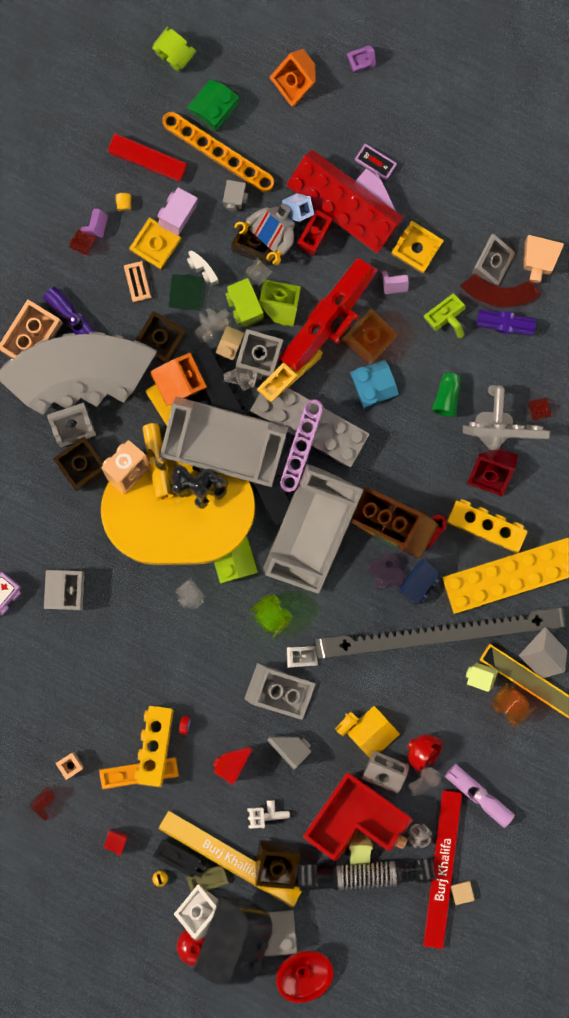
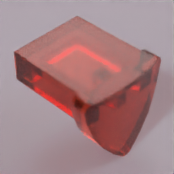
M47 786L30 803L31 809L45 821L50 816L45 812L44 808L55 798L53 791Z

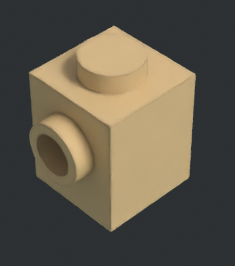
M227 326L216 353L234 360L244 333Z

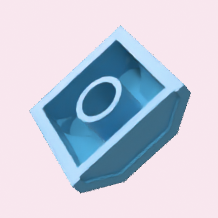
M386 360L366 367H360L350 372L363 409L399 395Z

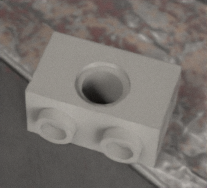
M373 751L362 779L398 794L406 779L409 765Z

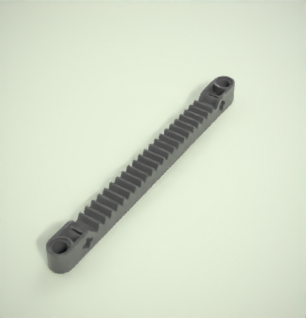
M562 607L532 611L525 619L522 615H518L517 620L515 616H510L509 620L507 617H503L502 621L499 618H495L494 623L492 619H487L486 623L484 620H480L479 625L476 621H472L471 626L469 622H464V626L461 623H457L456 628L453 624H449L448 629L445 625H442L441 630H439L438 626H434L433 631L430 627H426L425 632L422 628H419L418 633H416L415 629H411L410 634L407 630H404L403 635L396 631L395 636H393L392 632H388L387 637L384 633L380 634V638L373 634L372 639H370L369 635L365 636V640L358 636L357 641H354L349 636H336L315 639L317 658H327L542 630L544 627L547 629L566 627L564 608ZM535 615L537 618H540V622L537 623V626L536 623H532V619H535ZM343 640H346L347 643H350V646L347 647L346 651H344L343 648H340V644L343 643Z

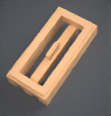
M143 262L124 265L133 303L152 299ZM138 266H140L146 295L142 293L136 269ZM130 268L133 269V273H134V277H135V281H136V285H137V289H138V293H139V296H138V297L135 296V292H134V288H133V284H132V280H131V276H130V272H129V269H130Z

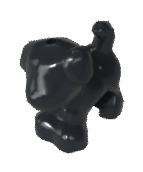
M176 465L173 469V474L169 481L172 492L181 498H184L187 492H192L197 497L194 501L195 505L200 509H204L209 504L210 500L207 499V495L211 494V491H213L215 498L219 500L227 493L228 481L215 475L210 469L192 466L194 471L199 472L195 477L182 465Z

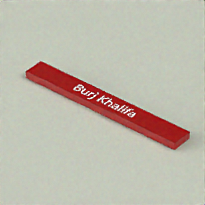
M442 790L433 860L436 880L432 881L430 885L423 941L424 947L443 949L461 806V792Z

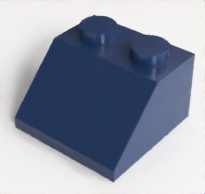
M421 559L400 586L398 592L414 604L423 603L429 595L426 593L430 586L434 588L440 580L438 578L440 573L427 561Z

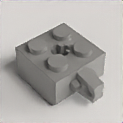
M246 329L236 369L245 371V375L249 376L247 381L248 387L254 388L257 379L261 380L262 377L268 378L276 370L278 358L283 347V339ZM259 351H263L264 356H261L260 358H257V355H254L255 353H259Z

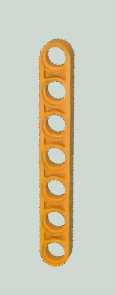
M169 112L164 115L163 125L169 132L258 190L269 192L273 189L274 179L270 174L178 114ZM174 117L177 123L174 126H168L166 124L168 118ZM186 127L192 129V134L188 137L182 134V130ZM202 137L208 140V144L204 147L199 146L197 143ZM215 148L223 149L224 153L221 157L214 156L213 151ZM237 158L240 163L237 167H231L229 160ZM252 168L255 170V175L253 177H246L244 174L245 170ZM264 178L271 181V185L267 188L260 185L261 180Z

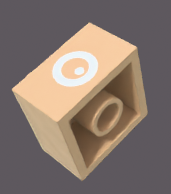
M128 440L117 448L116 453L112 457L104 461L102 470L107 480L121 493L125 494L147 472L150 465L146 455Z

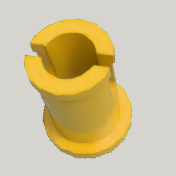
M351 711L349 714L346 713V717L335 727V730L343 737L354 724H358L359 718Z

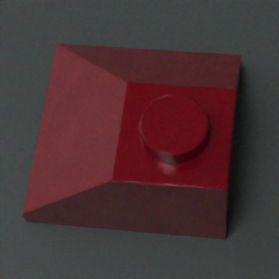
M503 449L479 453L467 484L503 497L515 470L518 455Z

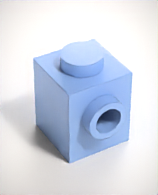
M297 193L282 200L283 204L291 208L288 216L292 220L300 222L314 215L310 196Z

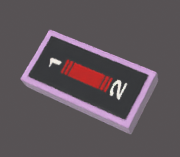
M364 144L355 158L357 163L370 171H375L386 181L397 163L367 144Z

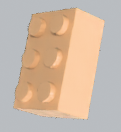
M27 299L0 342V351L13 359L21 351L35 346L40 341L48 338L49 340L54 339L63 322L58 317Z

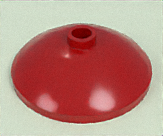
M316 951L296 953L286 959L280 966L276 975L277 989L281 996L288 1001L294 1003L312 1001L321 996L330 986L333 979V967L329 959L322 953Z

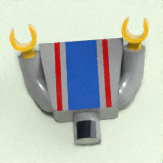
M281 204L280 207H265L249 216L245 223L238 222L235 224V229H238L240 226L244 227L239 232L241 235L246 234L248 227L251 226L250 231L273 251L267 255V260L271 261L275 257V260L272 262L274 265H278L281 262L280 256L284 255L294 242L293 229L295 223L288 216L291 208L286 204Z

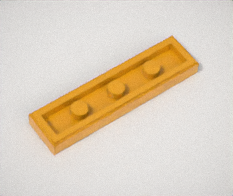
M176 757L166 759L164 779L179 777ZM148 761L146 764L147 771H153L156 767L154 761ZM140 763L100 769L102 789L137 784L135 771L136 768L140 767Z

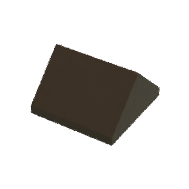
M248 227V231L244 235L238 232L231 244L232 252L267 265L269 262L267 255L273 251L250 231L251 227Z

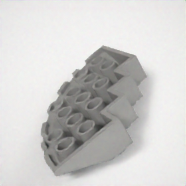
M89 332V334L79 335L74 333L65 334L63 337L51 340L48 338L40 341L35 346L27 350L24 349L18 356L10 359L0 369V382L25 405L44 415L53 402L64 408L74 406L80 398L97 407L107 394L124 403L136 388L156 354V350L141 342L123 339L119 335H116V337L108 336L100 332Z

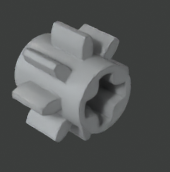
M415 824L409 829L408 834L410 836L407 839L415 848L418 846L424 848L429 845L432 832L425 824L422 826Z

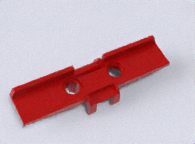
M357 258L326 298L323 297L307 317V323L278 359L298 372L327 339L338 345L341 342L339 340L351 323L359 319V316L350 309L360 298L378 271L377 268ZM344 298L340 305H337L338 299ZM337 316L342 319L346 317L333 334V330L330 327L331 323ZM319 328V331L314 335V330Z

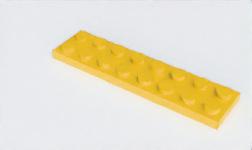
M569 537L442 577L453 614L569 578Z

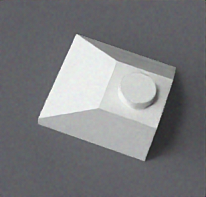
M197 885L174 913L194 940H199L206 936L218 899L203 889L201 885Z

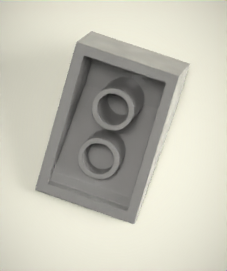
M257 663L244 700L255 706L303 720L315 683Z

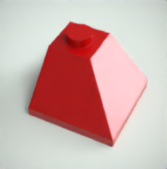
M249 745L223 753L222 757L217 756L213 764L215 767L214 773L234 785L253 747Z

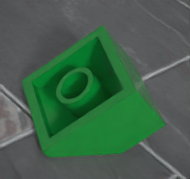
M210 79L188 105L187 109L216 132L240 104L239 96L225 85Z

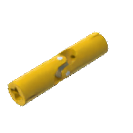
M150 423L144 425L142 430L157 500H168L173 497V492L169 482L170 477L166 459L160 457L163 445L159 424Z

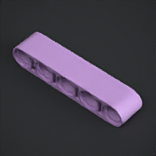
M311 400L304 407L281 478V487L285 491L295 490L303 474L324 407L319 400ZM311 403H316L319 406L317 414H312L309 411ZM305 422L312 423L313 430L311 432H306L303 429ZM299 440L307 443L306 450L301 451L298 449L297 443ZM292 459L300 460L301 467L299 469L292 467ZM287 477H292L295 480L294 487L286 485L285 480Z

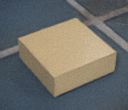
M470 881L451 885L455 905L475 901Z

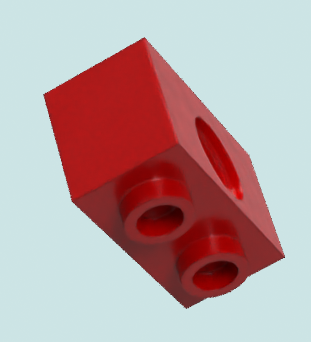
M315 210L314 215L311 217L298 241V248L315 256L332 225L333 218Z

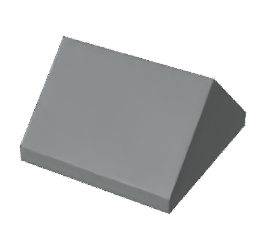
M492 234L472 274L499 286L515 252L496 235Z
M544 627L520 653L519 657L537 675L546 678L565 672L567 649Z

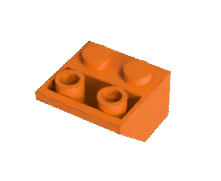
M191 353L175 358L150 372L166 407L172 405L176 397L186 399L206 388V384Z

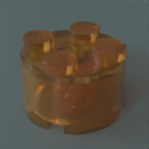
M506 682L491 699L493 702L492 707L499 714L504 712L507 715V720L516 727L518 724L522 725L536 709V706L532 704L530 707L529 699L513 686L509 689V683Z

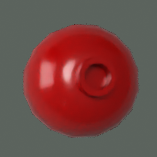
M431 734L420 735L417 739L412 738L407 746L410 749L408 752L410 764L416 770L425 774L428 771L426 769L428 764L432 766L442 750L440 744H443L444 741Z
M186 929L181 932L176 948L178 956L184 963L195 966L205 937L194 940Z

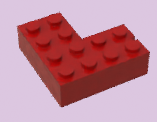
M347 772L305 832L303 838L331 859L338 861L359 830L387 851H392L401 839L399 833L404 834L414 819L354 775Z

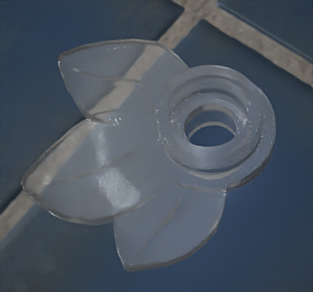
M434 768L423 769L421 771V778L408 785L412 790L411 796H418L429 787L437 786L441 779L440 772Z

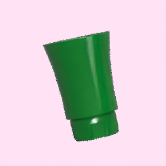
M443 373L431 412L445 417H457L461 376L454 373Z

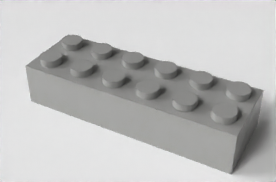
M287 388L272 403L262 394H259L250 412L264 421L288 427L287 434L295 438L304 407L311 400ZM311 403L309 411L312 414H317L319 406L316 403ZM323 408L311 448L350 469L369 437V433ZM305 422L303 429L306 432H311L313 430L312 423Z

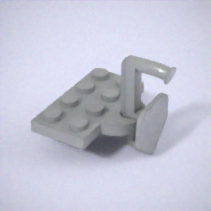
M491 385L488 388V393L491 396H495L494 412H481L477 415L475 422H470L469 426L463 425V433L478 436L491 451L499 449L501 444L509 437L549 439L550 431L543 430L544 426L526 425L525 428L524 425L513 424L511 415L503 413L505 389L501 385Z

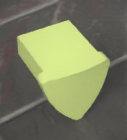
M357 832L349 844L350 865L370 864L373 844L362 832Z

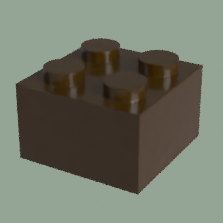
M152 311L135 341L155 349L156 354L154 358L166 364L175 356L187 335V330Z
M86 437L81 438L53 458L77 492L104 473L102 470L104 462Z

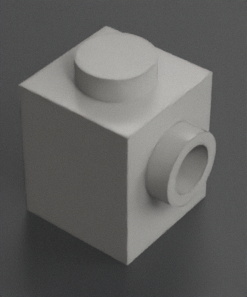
M227 180L223 198V206L230 211L242 210L243 204H247L248 193H245L246 183Z

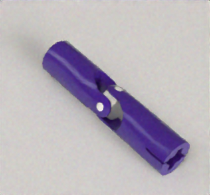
M55 286L44 294V300L60 317L67 320V325L76 335L96 332L81 314L75 312L72 304ZM82 320L83 327L77 331L74 326L79 325Z

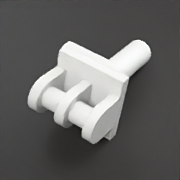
M267 800L268 813H264V809L260 806L247 808V811L250 813L248 817L250 825L248 826L249 828H265L264 821L290 818L289 811L275 812V800Z

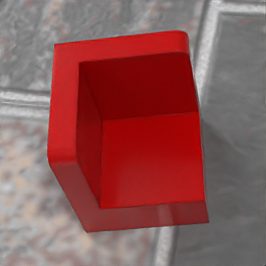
M110 829L103 848L116 852L118 856H121L129 835Z

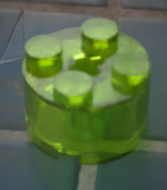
M266 594L249 608V611L252 612L254 610L256 613L253 616L266 633L271 631L273 634L270 637L274 639L292 624L291 619L293 616L287 609L283 610L279 606L281 602L274 594L271 596Z

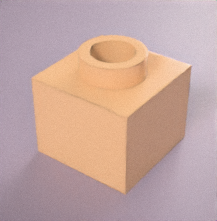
M74 752L56 763L66 780L84 768ZM70 761L74 763V768L72 769L68 767V762Z

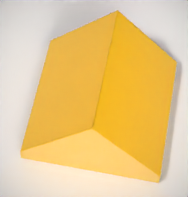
M375 706L368 710L357 721L358 724H354L347 732L369 758L373 751L382 752L400 735Z

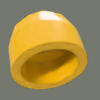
M156 871L152 881L156 886L162 887L166 885L168 875L165 871ZM159 874L161 876L162 884H159V880L157 877V875Z

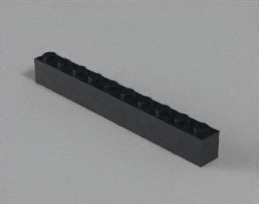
M206 346L191 354L206 384L205 391L213 406L244 415L243 410H245V407L240 399L236 400L234 396L236 390L232 382L228 384L225 377L228 375L223 365L219 367L216 361L219 357L215 349L210 350L209 346ZM277 469L272 487L253 482L276 527L282 524L291 503L286 496L289 492L281 487L277 479L280 477Z

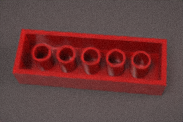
M314 150L304 155L286 184L294 192L310 196L314 207L333 218L334 222L375 253H378L385 247L404 219V217Z

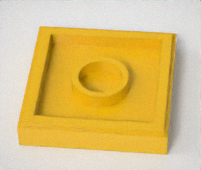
M149 217L129 250L162 270L182 238L159 226L158 222Z

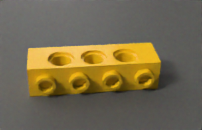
M462 499L460 502L455 501L446 521L447 524L515 553L520 551L528 532L524 530L523 525L516 522L510 524L506 522L507 518L497 514L495 517L489 515V511L484 508L478 507V509L471 507V503ZM467 512L472 513L475 517L472 523L465 520ZM484 520H489L492 523L491 530L483 528ZM503 527L510 531L508 538H504L500 534V530Z
M149 706V710H145L144 722H146V729H142L141 733L143 748L139 749L138 752L140 767L136 768L135 780H137L139 785L162 788L174 714L173 709ZM155 722H160L162 725L159 732L152 731V725ZM153 741L159 744L155 752L149 750V744ZM148 761L155 762L156 767L153 771H147L146 764Z

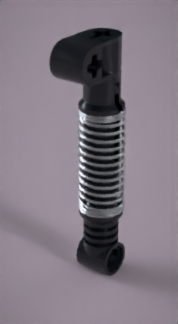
M422 859L415 861L414 865H412V862H409V865L407 863L402 865L398 861H390L389 867L387 862L384 865L383 862H381V865L378 862L376 865L372 863V866L369 863L366 866L364 863L363 866L359 864V867L356 864L354 867L346 865V868L343 865L340 868L339 865L334 866L332 869L317 870L316 865H303L297 868L299 891L331 888L343 891L344 887L346 890L348 887L352 890V887L356 889L358 886L361 889V886H363L365 889V886L370 888V885L372 888H374V885L378 888L379 885L383 887V884L387 887L388 883L391 887L392 884L393 886H398L404 883V880L406 882H409V880L414 882V879L418 883L432 882L436 880L434 861L432 859Z

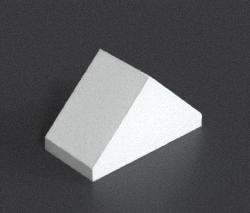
M316 646L287 647L288 667L318 665Z

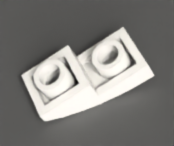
M192 250L189 251L190 258L187 261L191 269L195 268L197 273L204 270L202 275L206 283L210 282L211 286L219 284L215 273L207 262Z

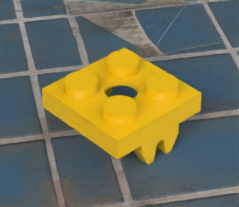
M411 221L391 254L424 273L444 240ZM416 242L423 246V250L420 253L412 251V245Z

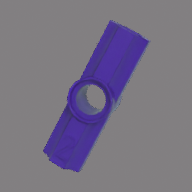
M480 309L476 326L495 329L503 334L517 333L533 336L536 319L516 316L515 313L506 311L498 313Z

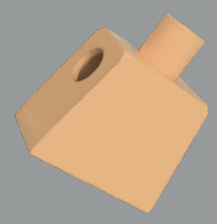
M531 235L527 236L525 241L524 269L531 271L529 279L531 282L541 283L543 274H551L564 243Z

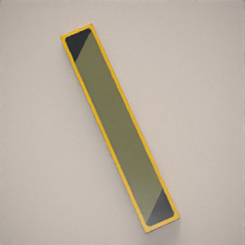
M489 644L479 659L481 662L497 669L498 673L569 718L568 694L493 645Z

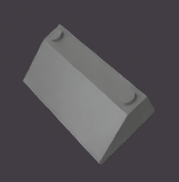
M176 397L172 405L160 457L272 487L288 427Z
M307 464L263 567L265 575L319 594L363 489L325 470Z

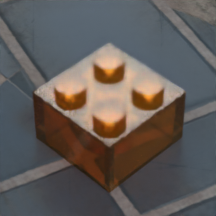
M370 309L341 340L367 365H370L393 342L398 334L373 309Z

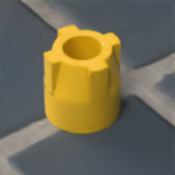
M116 194L118 211L131 210V194Z

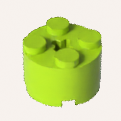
M166 27L152 47L161 59H166L177 72L180 69L182 70L196 53L192 46H187V41L174 30L169 29V27Z

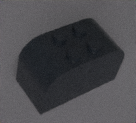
M219 897L193 971L215 985L251 983L262 966V960L272 935L273 924L268 912L245 897Z

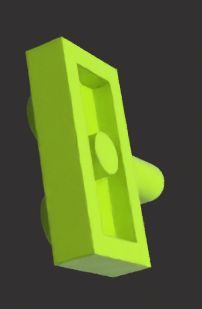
M454 293L424 315V319L435 331L449 322L454 327L457 337H464L462 326L455 317L464 311L466 307Z

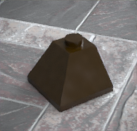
M259 840L256 855V886L294 889L301 853L278 841Z

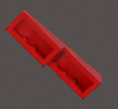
M114 134L107 150L111 156L139 165L150 172L181 182L187 168V164L117 134Z

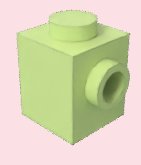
M475 663L472 667L468 668L466 678H468L467 684L489 692L494 686L498 670Z

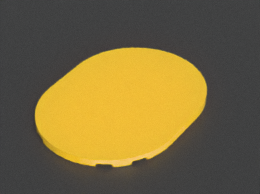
M166 459L170 478L176 465L186 467L193 477L199 474V472L192 469V465ZM149 468L125 494L121 493L110 482L108 483L101 502L102 523L113 545L122 554L137 562L150 565L210 563L221 559V557L231 551L233 552L250 531L255 515V500L251 485L247 480L214 472L215 475L228 481L227 493L219 500L215 498L213 491H211V494L207 495V499L210 500L209 504L204 509H200L194 502L197 497L190 491L187 492L184 498L177 496L173 492L172 498L162 501L157 500L151 469Z

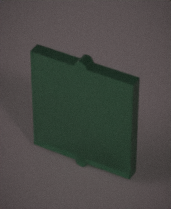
M172 274L168 307L181 308L183 311L186 309L200 310L203 277L189 276V274Z

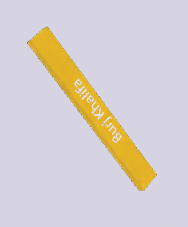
M168 811L158 828L159 830L256 886L255 861ZM296 885L294 889L256 886L292 908L302 892L299 891V887Z

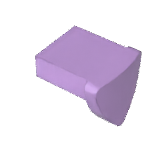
M381 271L385 295L408 291V275L388 277L387 271Z

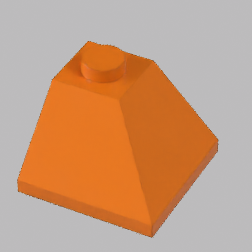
M304 49L290 53L269 77L291 107L315 83V63Z

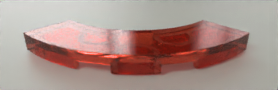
M476 273L460 285L475 300L501 308L521 306L541 295L530 280L515 287L502 288L486 283Z

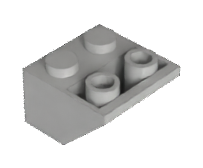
M46 570L44 609L83 610L85 572Z

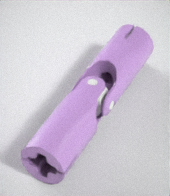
M456 763L445 774L444 777L473 802L480 804L483 810L503 828L512 821L515 814L495 797L489 795L486 789ZM478 787L479 789L472 796L468 791L469 788Z

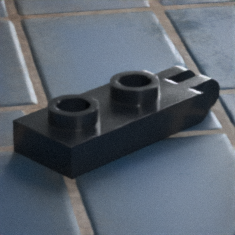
M165 839L161 840L153 857L192 878L194 874L200 878L203 876L201 872L197 871V868L204 871L207 868L201 864L202 860Z

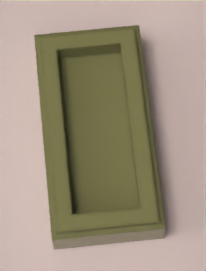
M221 865L200 871L203 874L201 878L195 874L193 878L186 876L191 892L197 885H201L203 889L208 891L229 884L226 870Z

